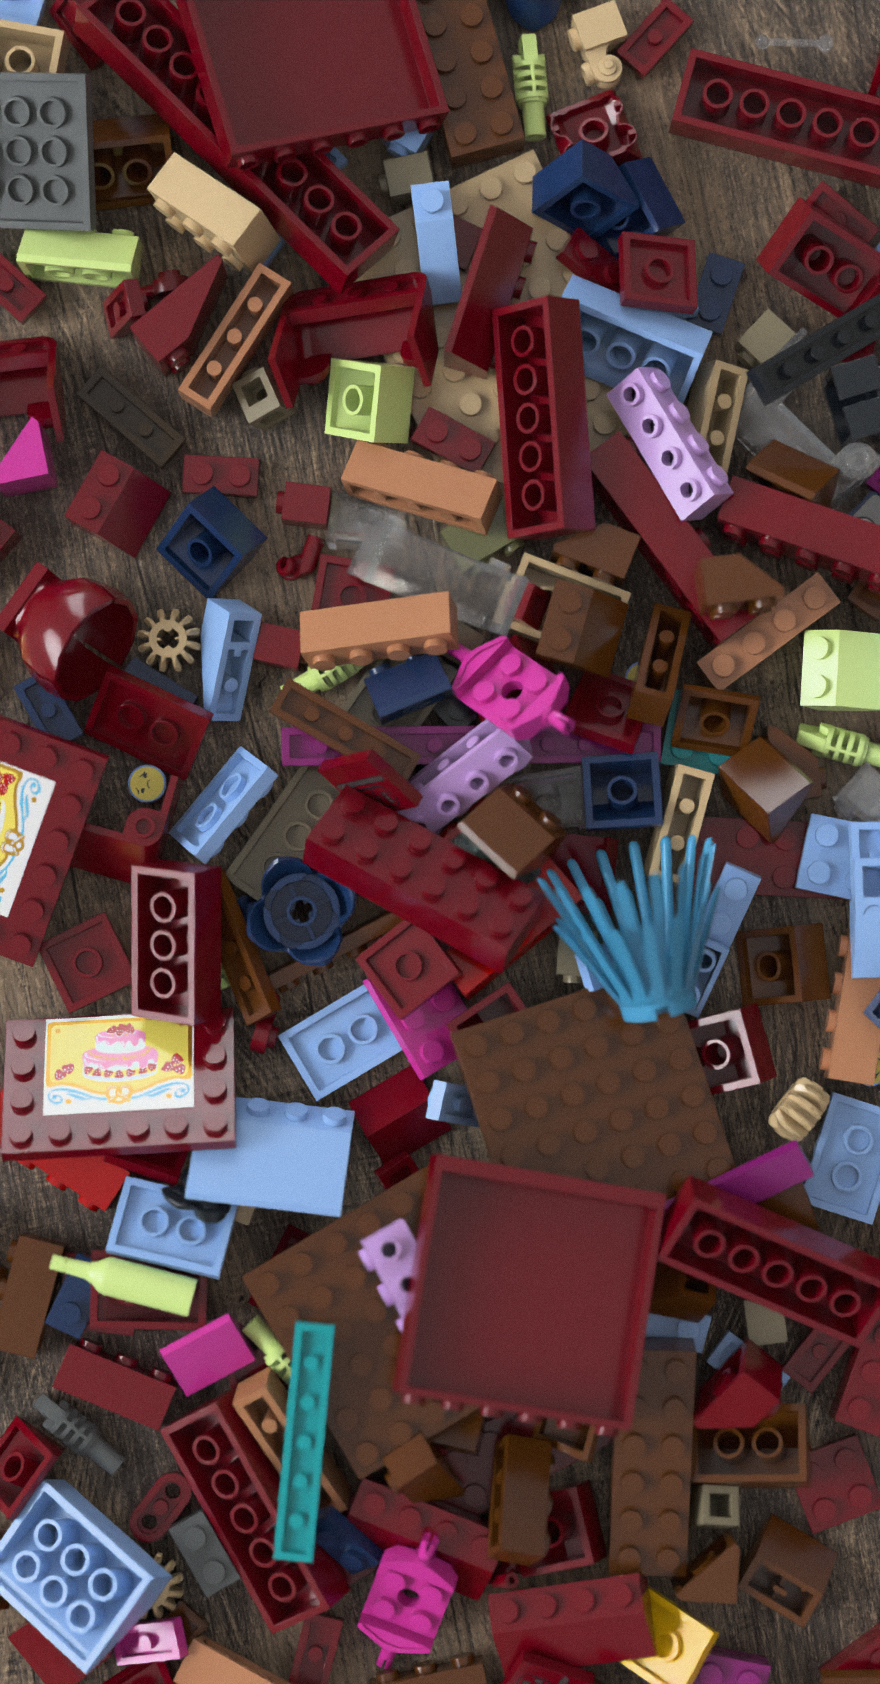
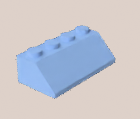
M572 274L561 297L579 299L584 375L614 388L637 367H658L668 376L671 382L670 388L678 401L683 404L713 332L663 311L620 306V293Z

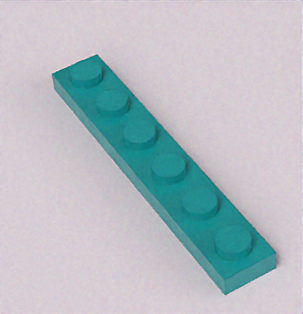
M301 1320L295 1322L273 1559L312 1563L314 1560L336 1324Z

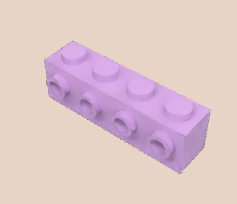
M637 367L606 395L680 520H702L734 494L728 484V476L716 464L708 451L709 445L706 439L696 431L690 421L688 409L676 398L670 388L671 382L668 376L658 367Z
M485 719L407 780L423 797L418 807L396 812L438 835L447 823L455 817L464 815L473 803L485 794L494 792L500 783L512 773L519 772L526 767L533 758L530 739L515 740Z
M399 1218L359 1240L363 1249L358 1251V1255L367 1271L371 1272L375 1269L382 1284L376 1286L387 1307L394 1304L401 1317L395 1323L402 1333L416 1241L404 1219Z

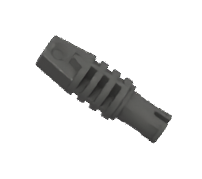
M42 1393L32 1405L47 1418L42 1427L77 1456L81 1455L83 1457L84 1454L87 1455L111 1476L125 1460L126 1457L100 1436L102 1433L99 1431L100 1428L65 1399L57 1405Z

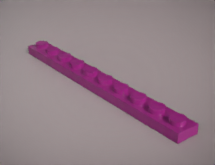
M645 724L633 753L658 752L659 762H661V727ZM551 725L549 728L545 726L530 739L533 758L528 764L582 763V757L630 753L572 733L564 735ZM383 726L374 728L422 755L416 765H428L477 726ZM295 727L281 728L282 766H320L324 760L343 756Z

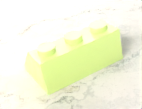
M25 229L17 252L16 262L23 274L30 280L116 288L126 279L138 278L139 282L143 245L139 236H134V232L125 229H113L111 234L98 233L97 230Z

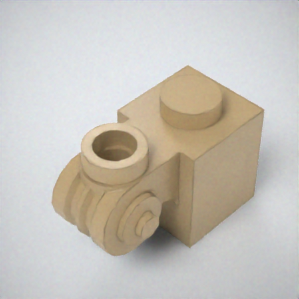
M615 0L572 15L571 29L567 30L573 51L580 50L583 61H585V63L580 65L586 85L594 84L605 90L617 86L622 73L620 59L614 55H606V53L619 49L628 36Z

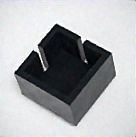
M875 354L830 367L821 385L843 454L880 443V364H877Z

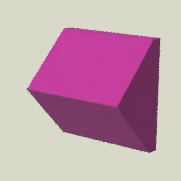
M33 417L30 418L0 463V493L6 497L58 487L48 434L38 420Z
M230 1314L216 1319L159 1350L187 1397L255 1361L249 1338L242 1332L244 1325Z

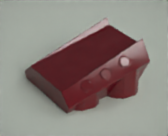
M613 89L546 116V121L561 155L583 139L611 155L618 167L624 162L643 158L639 149L637 133L634 127L628 123L624 114L623 104Z
M568 834L550 856L551 860L579 891L567 866L568 859H574L578 863L589 888L592 889L596 898H600L604 902L610 915L612 904L598 865L596 851L598 849L606 851L615 877L619 839ZM586 903L579 909L580 913L591 914Z

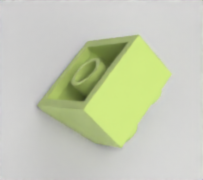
M331 358L324 434L376 443L408 444L415 367Z
M805 630L800 706L818 711H880V634L849 630Z

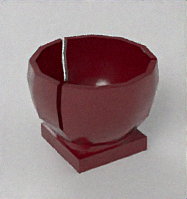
M36 562L0 613V630L19 643L23 662L30 675L46 692L61 699L80 701L99 691L106 670L111 666L86 648L85 644H89L122 666L134 643L138 616L132 602L118 589L84 577L61 580L39 562Z

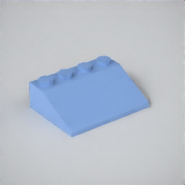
M236 1097V1148L192 1151L185 1198L340 1217L351 1152L355 1111L343 1110L339 1107L310 1106L299 1102L285 1103L268 1101L263 1098Z
M43 1479L0 1541V1595L85 1674L90 1673L144 1616L173 1577L65 1479Z

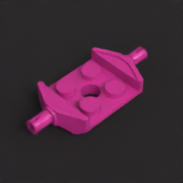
M502 635L474 650H469L459 642V649L447 651L450 656L461 662L452 684V690L456 698L515 740L531 739L545 726L549 728L551 725L564 735L570 734L568 729L573 731L575 721L560 712L568 701L570 687L565 676L562 673H559L557 676L513 647L507 636ZM516 689L523 690L519 697L506 699V696L511 691Z
M425 1533L420 1547H417L416 1550L401 1545L385 1549L357 1627L382 1647L376 1664L381 1668L384 1660H386L385 1670L392 1667L396 1653L430 1654L450 1597L454 1592L458 1576L451 1564L435 1557L434 1552L439 1543V1538L435 1534L431 1543H429L431 1533ZM402 1589L414 1590L419 1596L409 1597L402 1592Z

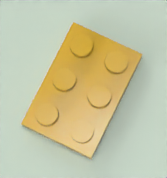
M648 1585L658 1657L621 1661L620 1663L650 1684H693L720 1633Z

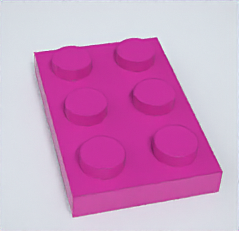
M367 978L363 981L420 1080L457 1059L449 1036L450 1032L445 1024L466 1011L467 1008L452 982L405 1020H399L371 980Z

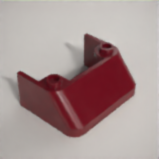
M409 272L356 281L341 294L332 286L299 291L289 296L283 304L268 356L269 365L286 409L294 408L299 385H315L326 378L330 372L331 358L352 360L400 352L405 365L418 369L423 386H431L439 348L432 293L427 276L421 272Z
M47 336L0 341V417L27 413L28 420L33 417L38 420L43 429L54 427L56 442L59 443L64 442L66 412L56 340Z
M171 775L161 812L150 808L134 810L126 820L123 833L86 823L70 866L131 883V865L162 859L184 781L178 776Z

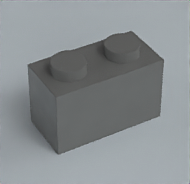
M201 1506L173 1522L169 1532L207 1598L241 1578Z

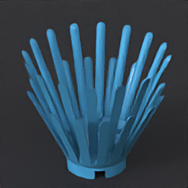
M695 835L689 836L687 840L686 860L679 870L678 908L675 917L670 837L664 836L660 843L662 884L658 873L652 874L649 878L652 913L640 846L636 841L629 843L628 849L640 917L633 892L627 889L625 883H616L606 851L603 849L596 851L598 865L621 933L616 930L604 902L600 898H596L592 889L589 888L578 863L574 859H568L567 866L615 964L607 956L557 873L552 869H547V875L553 883L555 892L561 902L547 882L537 878L540 887L563 918H555L559 927L553 926V928L618 1003L623 1020L626 1022L657 1021V1014L669 1011L670 1017L689 1011L697 1005L694 987L720 892V886H718L712 894L704 925L711 889L709 879L716 843L712 845L711 837L705 841L703 855L700 859L691 928L690 918L696 853Z

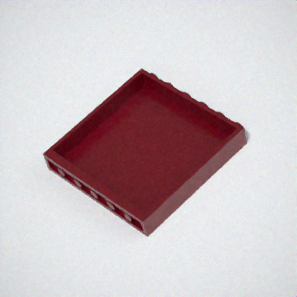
M176 0L226 169L238 167L239 170H249L257 167L261 162L275 160L276 163H284L293 160L299 154L309 152L313 156H319L332 151L334 147L347 145L348 148L353 149L366 145L369 140L383 138V141H393L403 137L405 133L418 131L419 134L432 133L440 128L449 113L416 0Z
M442 1154L431 1155L392 1392L402 1393V1402L425 1405L426 1398L441 1400L440 1408L464 1412L465 1404L480 1406V1415L503 1418L504 1410L519 1413L518 1421L541 1424L542 1417L557 1419L556 1427L580 1431L581 1423L596 1425L594 1433L618 1437L619 1429L631 1431L667 1194Z

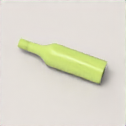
M53 1254L49 1267L51 1270L65 1272L87 1280L102 1295L186 1317L189 1315L198 1279L115 1257H107L96 1262H86Z

